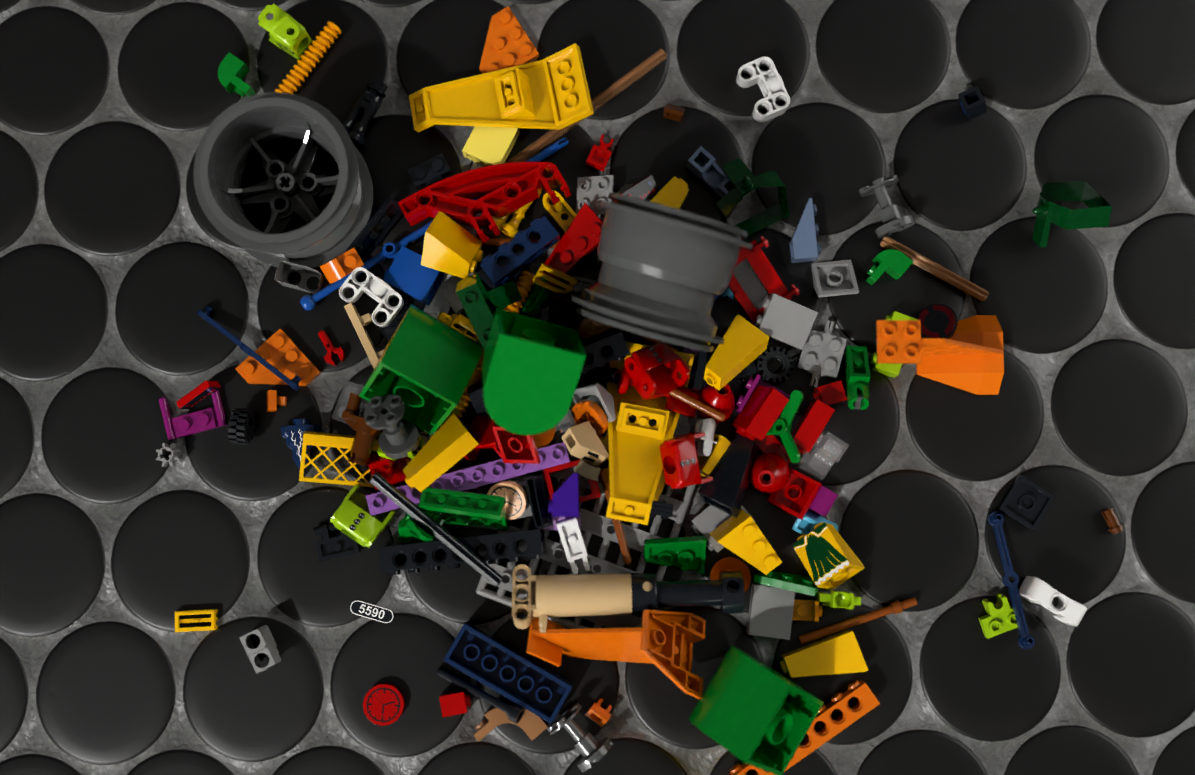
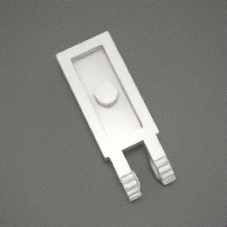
M576 516L556 521L567 560L570 562L573 574H578L575 560L580 558L583 560L584 569L586 571L591 570Z

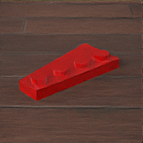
M584 203L545 262L546 265L568 275L598 247L603 222L588 204ZM543 271L544 274L554 277L560 281L563 280L562 278L555 276L547 271Z

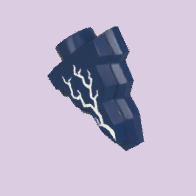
M293 419V425L281 426L282 437L286 438L287 447L292 450L293 460L298 468H300L304 431L321 432L322 425L310 424V419ZM307 445L306 453L310 458L311 449L315 447L313 445ZM305 458V464H306V463L309 462V460H308L307 458Z

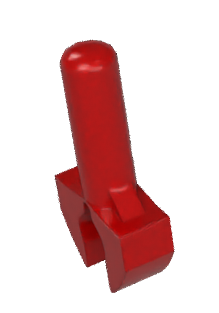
M325 330L318 332V336L327 350L326 356L323 357L325 361L333 366H337L333 360L334 352L344 362L345 352L343 348H335Z

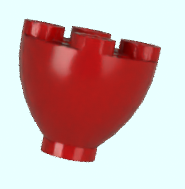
M707 384L697 394L698 401L725 414V420L730 418L735 408V397L728 384L721 390ZM696 409V411L701 415L702 418H713L705 414L704 412ZM713 418V419L715 420L716 424H719L720 422H723V421H719V420Z
M776 453L761 454L753 463L750 481L761 492L769 494L778 492L785 487L789 480L790 471L788 464ZM769 474L771 479L769 481L763 479V475Z

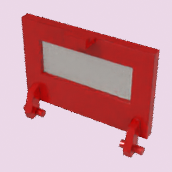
M763 235L759 237L761 239L759 243L755 239L749 242L753 245L752 250L741 248L735 270L728 285L753 325L757 316L762 314L764 309L762 303L766 296L769 297L770 294H776L790 300L794 294L796 296L800 294L799 289L794 284L790 285L792 288L790 291L787 290L767 259L761 247L765 246L767 248L769 244Z

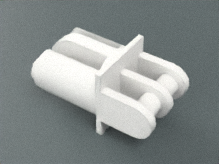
M713 418L696 420L694 432H705L706 435L694 439L697 457L709 456L712 451V444H717V442L713 441L716 425Z

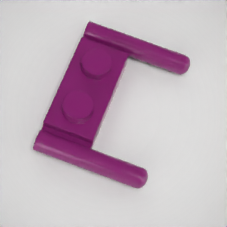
M219 390L211 395L214 408L204 409L171 418L167 398H159L168 441L226 426L227 422Z

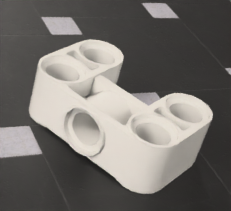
M764 56L742 65L737 73V84L742 88H748L758 83L764 96L754 106L752 112L753 119L763 123L784 114L790 104V96L772 59ZM766 66L768 71H762L759 67ZM746 73V74H748L751 78H749V79H744V78L741 76V74ZM775 101H782L784 106H778ZM764 108L767 113L761 114L757 109Z
M363 267L355 268L339 289L341 299L347 303H355L364 292L376 300L379 305L372 313V321L379 327L390 325L404 306V300L399 293ZM362 272L366 273V280L364 282H358V274ZM349 288L354 289L353 297L345 298V291ZM392 297L399 298V304L395 307L389 305V300ZM386 313V321L379 323L377 321L378 314Z
M1026 576L1018 590L1020 597L1031 603L1043 606L1053 613L1052 616L1070 626L1078 627L1087 611L1084 605L1070 599L1036 577ZM1054 597L1058 598V605L1056 607L1052 604Z

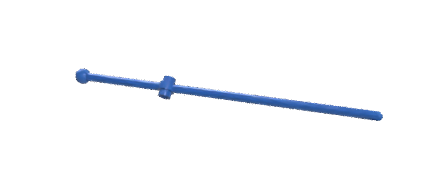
M564 137L525 162H540L566 146L569 140L564 142L567 139ZM483 196L472 198V200H477ZM433 220L396 243H386L383 246L382 252L366 261L362 267L369 270L386 258L394 259L395 253L402 246L405 247L423 236ZM351 273L331 283L312 296H303L300 300L302 307L306 311L312 310L316 302L340 288Z

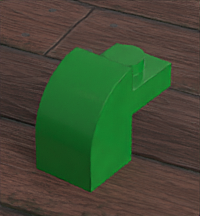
M229 52L219 65V81L231 95L234 91L243 98L245 95L251 97L256 94L251 86L242 81L250 69L243 61Z
M884 250L872 259L875 264L867 272L869 277L865 281L873 285L884 271L895 280H898L914 261L898 250Z

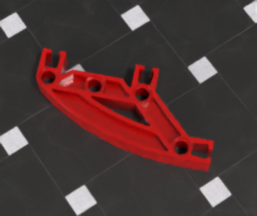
M513 162L485 166L453 175L431 184L397 203L411 227L428 217L435 218L440 211L456 223L474 227L481 241L485 243L489 240L488 235L485 236L481 227L490 224L488 227L490 230H493L495 236L501 234L492 216L502 218L540 197L543 188L553 205L558 203L560 199L556 196L554 190L552 191L551 189L560 185V189L564 192L566 198L571 196V193L555 164L551 162ZM483 196L477 200H472V198Z

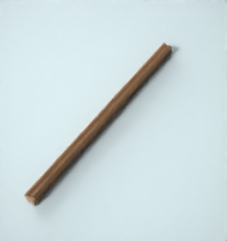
M663 49L658 50V52L648 57V59L632 69L623 78L621 77L613 85L595 96L596 98L591 99L593 111L596 108L598 109V106L600 108V105H604V102H608L607 99L610 101V98H614L613 95L615 93L618 95L620 93L619 90H623V87L626 89L625 86H629V83H633V80L635 82V79H639L638 76L641 78V75L643 76L645 72H649L652 66H657L656 63H660V60L662 62V59H666L667 54ZM573 123L561 130L550 129V131L546 132L547 134L542 135L543 137L538 138L531 146L529 145L521 153L519 152L517 156L515 155L507 163L525 162L527 158L530 159L531 155H536L535 152H540L539 149H543V146L546 148L545 145H549V142H553V139L555 141V138L557 139L559 135H563L562 132L565 134V131H569L568 128H573L572 125H577V123Z

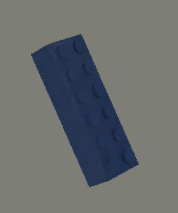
M469 622L464 623L443 661L551 724L573 687L572 682Z

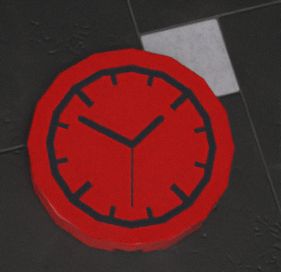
M388 683L377 684L371 688L363 701V710L367 719L380 726L390 725L397 721L405 707L402 692L396 686Z

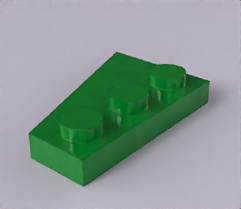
M705 536L644 540L643 557L645 562L667 567L673 565L680 567L681 570L688 571V569L696 570L697 573L704 574L707 540Z
M758 570L754 575L753 583L815 596L820 589L815 585L811 576L774 572L773 570L767 575Z

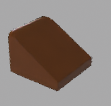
M667 103L664 108L663 117L682 122L685 108Z

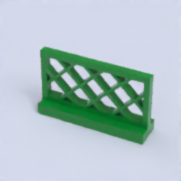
M428 487L422 491L419 508L425 510L426 514L434 520L443 519L445 520L444 523L503 531L509 530V522L505 511V497Z

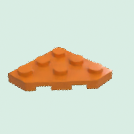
M509 6L491 17L479 66L481 74L530 63L539 57L538 51Z
M282 329L275 332L255 350L258 355L289 379H293L295 375L302 378L298 383L299 386H308L321 374L319 369ZM251 356L247 357L235 368L249 384L288 385Z

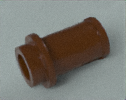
M1114 507L1100 512L1109 527L1108 531H1111L1112 535L1124 530V523L1120 522Z

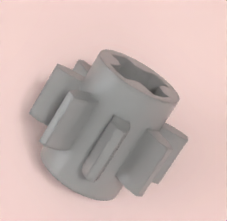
M162 443L163 448L160 450L156 449V452H158L156 460L162 461V467H167L168 464L171 467H176L175 462L178 460L182 461L180 453L183 450L176 449V443H171L170 446L167 443Z

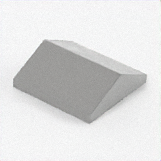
M851 259L811 264L813 285L819 298L859 293Z
M599 383L575 389L572 399L574 404L583 399L592 400L603 409L608 422L616 420L613 396Z

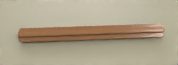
M884 236L880 242L881 247L904 253L914 261L912 264L980 301H985L989 295L987 290L888 236Z

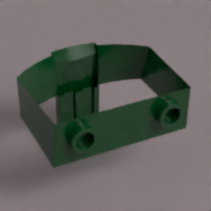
M740 157L722 166V171L734 188L716 203L721 223L728 225L726 216L743 199V196L760 187L777 186L779 203L733 227L748 232V237L789 216L786 187L774 170L755 177Z
M1086 181L1045 183L1037 201V207L1032 209V212L1037 214L1032 239L1039 247H1047L1051 222L1067 230L1108 227L1112 205ZM1051 201H1083L1089 208L1071 210Z
M475 273L458 281L456 284V293L485 350L496 310L503 309L521 300L522 297L514 280L486 291L478 274Z

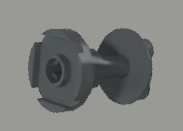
M897 175L890 176L887 179H884V177L872 182L873 186L859 189L862 197L876 194L882 209L878 213L883 225L875 230L878 239L884 236L893 235L892 233L897 231L901 232L916 223L913 215L902 217L898 205H893L887 188L899 181Z
M399 395L372 397L369 401L370 404L364 412V420L373 429H383L378 441L382 452L392 459L408 456L407 452L412 449L415 451L418 448L421 435L413 423L400 420L405 413V405Z
M577 702L571 708H567L560 715L562 718L554 721L547 730L552 735L562 727L566 729L576 741L574 747L583 756L577 763V767L581 772H585L592 767L589 764L590 762L591 764L595 761L598 762L612 748L613 742L608 737L598 742L589 731L585 733L573 719L582 708Z

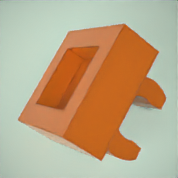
M277 390L267 391V412L277 411V406L287 405V397H277Z
M602 698L594 703L585 713L588 718L600 727L608 722L611 717L609 712L612 709L611 705L606 710L601 707Z

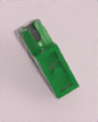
M846 346L847 368L845 376L848 407L852 410H865L869 406L868 384L871 378L867 347Z

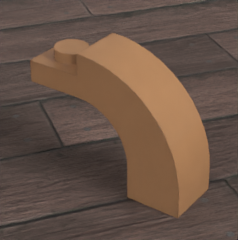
M506 702V703H507L508 705H510V706H511L512 704H513V705H518V704H516L515 702ZM492 707L484 714L488 721L486 722L484 719L476 725L475 728L477 730L473 736L479 742L495 727L511 723L522 728L528 737L534 740L548 728L549 723L525 709L522 719L516 724L509 720V717L506 716L507 713Z

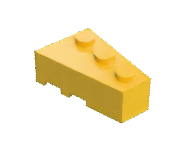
M743 509L740 510L737 518L731 516L709 533L717 542L765 575L782 563L752 517Z

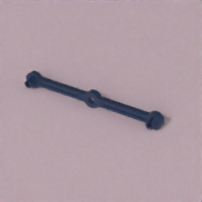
M206 306L204 310L199 309L196 312L237 344L242 351L255 358L294 390L298 391L301 388L298 383L302 378L298 375H295L293 379L285 376L210 317L213 309L209 306Z
M994 511L988 515L987 521L993 526L1004 570L1002 582L1008 587L1020 634L1018 644L1023 649H1031L1035 644V640L1028 631L1017 587L1019 577L1013 571L1002 527L1004 517L1000 512ZM1009 576L1013 578L1012 583L1008 580Z

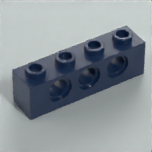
M545 216L541 219L536 218L531 222L528 229L519 231L515 234V239L509 243H503L495 254H489L482 260V264H480L481 269L495 287L502 285L560 240L559 233ZM533 235L541 237L538 242H532L530 238ZM517 247H523L525 249L524 252L519 255L515 254L514 250ZM501 259L508 260L506 266H498V262Z

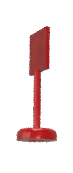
M625 367L617 386V393L622 395L627 392L629 385L634 386ZM684 386L677 388V390L697 400L698 393L691 392L692 389ZM669 394L664 395L667 397L665 409L692 418L695 417L696 408Z

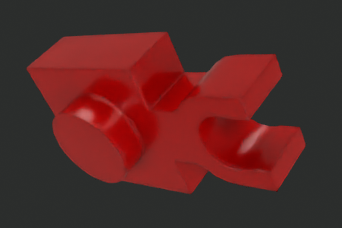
M602 134L599 146L593 145L586 164L604 172L612 154L608 149L611 148L614 139L611 138L610 143L606 144L603 142L605 135Z

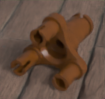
M350 393L346 410H343L342 418L356 431L350 451L351 456L348 458V461L368 466L369 463L367 462L371 457L376 437H380L383 429H373L367 425L363 417H359L357 413L362 397Z

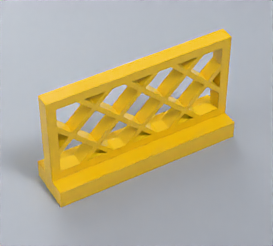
M304 431L299 481L351 486L358 484L363 487H374L364 477L370 472V469L362 474L355 466L356 463L348 461L346 454L352 448L355 435ZM376 438L372 451L379 449V438ZM307 445L316 446L320 453L311 459L306 453ZM331 447L337 448L341 453L333 461L325 453ZM323 454L330 463L320 470L314 461ZM344 456L351 465L341 472L334 463ZM305 458H307V459L309 460V462L306 463V464H305ZM312 464L318 473L313 477L304 476V468ZM331 465L339 473L334 479L327 478L323 473ZM352 467L360 475L354 481L348 480L344 475Z

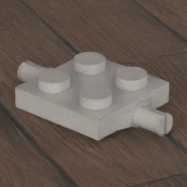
M826 320L824 331H810L797 369L805 370L812 374L809 386L812 387L814 383L815 388L818 386L820 377L837 378L847 339L832 334L835 322L831 321L829 327V320Z

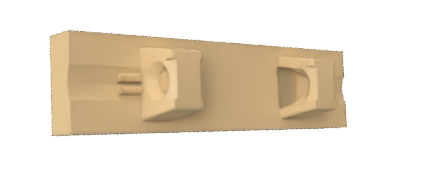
M349 303L344 308L373 368H375L384 350L377 352L365 326L373 322L370 313L360 316L355 305Z

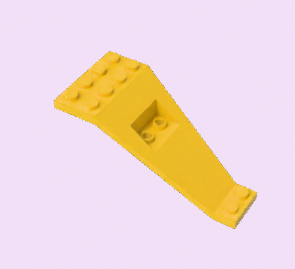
M576 43L543 60L424 87L409 95L414 130L417 132H421L433 125L561 130L594 114L580 47Z
M626 341L630 354H627L622 360L610 361L609 367L619 369L622 373L626 358L631 357L633 352L650 345ZM672 350L683 360L690 370L689 374H691L694 354ZM689 379L685 383L684 387L688 388ZM607 382V391L614 399L616 420L608 422L610 496L606 518L648 525L652 502L663 470L660 445L664 440L673 438L680 414L665 409L667 397L665 396L643 399L636 388L629 385L627 392L622 395L617 393L618 383ZM630 415L636 416V420L633 422L629 421L628 418ZM655 419L656 424L653 426L649 425V420Z

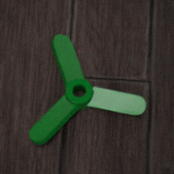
M794 390L791 393L780 418L774 422L766 434L780 435L792 463L800 461V453L791 435V423L804 398L800 390Z

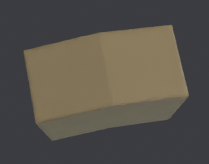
M580 460L574 471L584 478L598 481L601 468L590 466L583 460Z

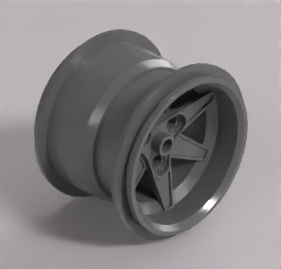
M280 92L263 93L245 98L228 107L217 116L199 143L194 161L193 175L196 195L204 214L222 235L267 265L278 268L279 263L285 261L311 267L312 269L318 268L320 265L344 253L369 222L374 194L368 166L354 146L342 123L329 110L313 100L296 94ZM285 140H303L302 146L288 164L283 162L268 148ZM320 146L328 151L336 160L339 175L323 176L311 173ZM257 156L268 179L240 189L248 166ZM281 167V172L278 175H273V170ZM308 181H315L312 188H306ZM333 195L326 209L321 212L314 199ZM283 201L286 202L285 208L278 210V204ZM270 203V220L264 232L253 226L247 218L242 205ZM295 213L308 224L298 230L285 233ZM287 264L283 267L286 270H306Z
M609 193L608 199L611 200V203L598 201V206L607 209L597 249L598 258L603 262L597 282L585 287L582 296L571 295L570 300L581 304V306L576 307L575 312L613 327L696 350L713 352L714 346L711 345V342L724 344L725 339L716 335L718 326L711 316V311L716 294L721 295L729 285L741 248L749 250L753 248L752 244L741 241L742 238H747L748 232L696 214L622 194Z

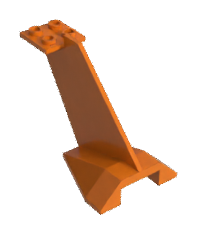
M975 315L958 321L956 331L949 339L922 338L920 320L876 321L877 363L916 364V375L976 395H998L1004 375L1003 331L996 315Z
M644 610L642 628L565 629L564 626L547 619L546 633H541L539 617L532 618L526 653L558 667L561 666L562 655L577 659L655 664L684 693L697 699H702L703 678L691 673L693 643L705 639L706 620L693 613Z

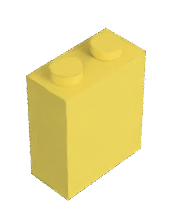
M475 126L462 150L465 158L484 167L504 164L520 134V128Z

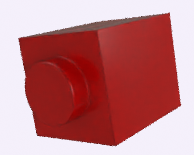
M841 380L815 388V393H813L814 400L818 399L828 406L847 400Z
M464 689L442 693L439 696L442 717L467 713L469 707L472 706L471 696Z

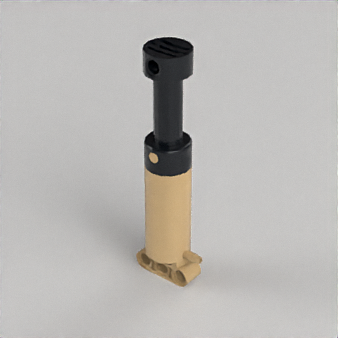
M524 564L517 565L512 573V617L514 625L519 629H526L531 625L532 618L539 617L541 633H546L547 617L643 615L644 610H657L659 606L720 605L721 614L744 612V581L741 571H720L719 580L657 581L655 573L532 575L529 566ZM522 574L527 575L525 579H518L517 577ZM520 594L527 595L525 599L517 598ZM522 613L527 615L525 619L517 618Z

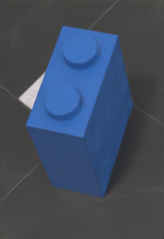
M402 246L395 253L391 267L385 271L383 281L392 288L429 306L447 273L422 266V255Z

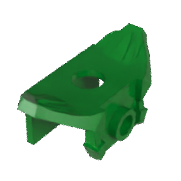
M408 513L399 521V541L403 544L432 541L435 537L426 528L423 530L415 523L416 520ZM439 519L435 521L442 526L445 520Z

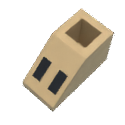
M589 421L570 427L561 437L572 456L595 466H600L609 457L605 446L600 441Z

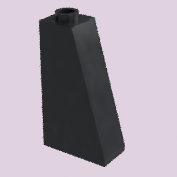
M737 434L709 476L713 478V481L703 483L698 493L703 502L736 518L738 517L751 478L752 467L759 453L754 440L752 441L747 437Z

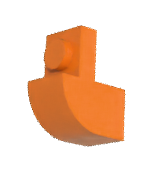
M355 247L319 267L331 284L347 276L355 268L362 267L365 264Z

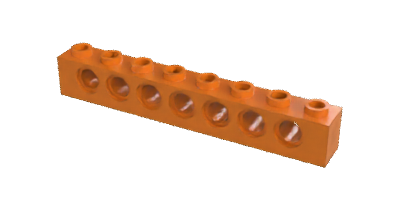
M856 680L848 685V690L835 694L831 697V702L822 705L806 733L807 739L800 743L785 771L880 704L864 681ZM852 697H856V705L853 707H849V699ZM840 709V716L833 719L831 717L832 711ZM823 721V728L816 731L814 729L815 723ZM747 763L733 766L728 774L746 775L748 770L754 769L756 770V775H776Z

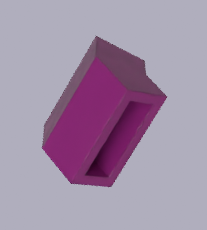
M821 486L809 509L826 517L838 495Z

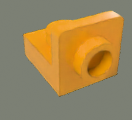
M794 599L792 620L819 622V617H822V605H819V601Z

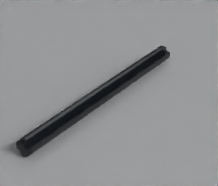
M373 474L369 480L371 484L494 586H498L502 582L503 577L380 474Z

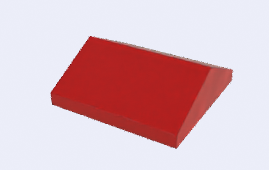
M789 467L790 475L785 487L778 492L771 493L767 501L788 514L803 520L822 484Z

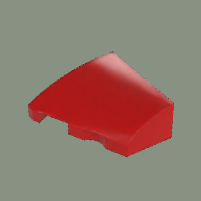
M372 453L367 463H369L368 467L371 476L374 473H378L390 484L394 485L405 481L406 475L402 470L410 462V458L404 457L394 461L380 457L378 453Z

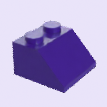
M573 473L552 495V499L548 500L549 512H553V517L580 516L578 473Z

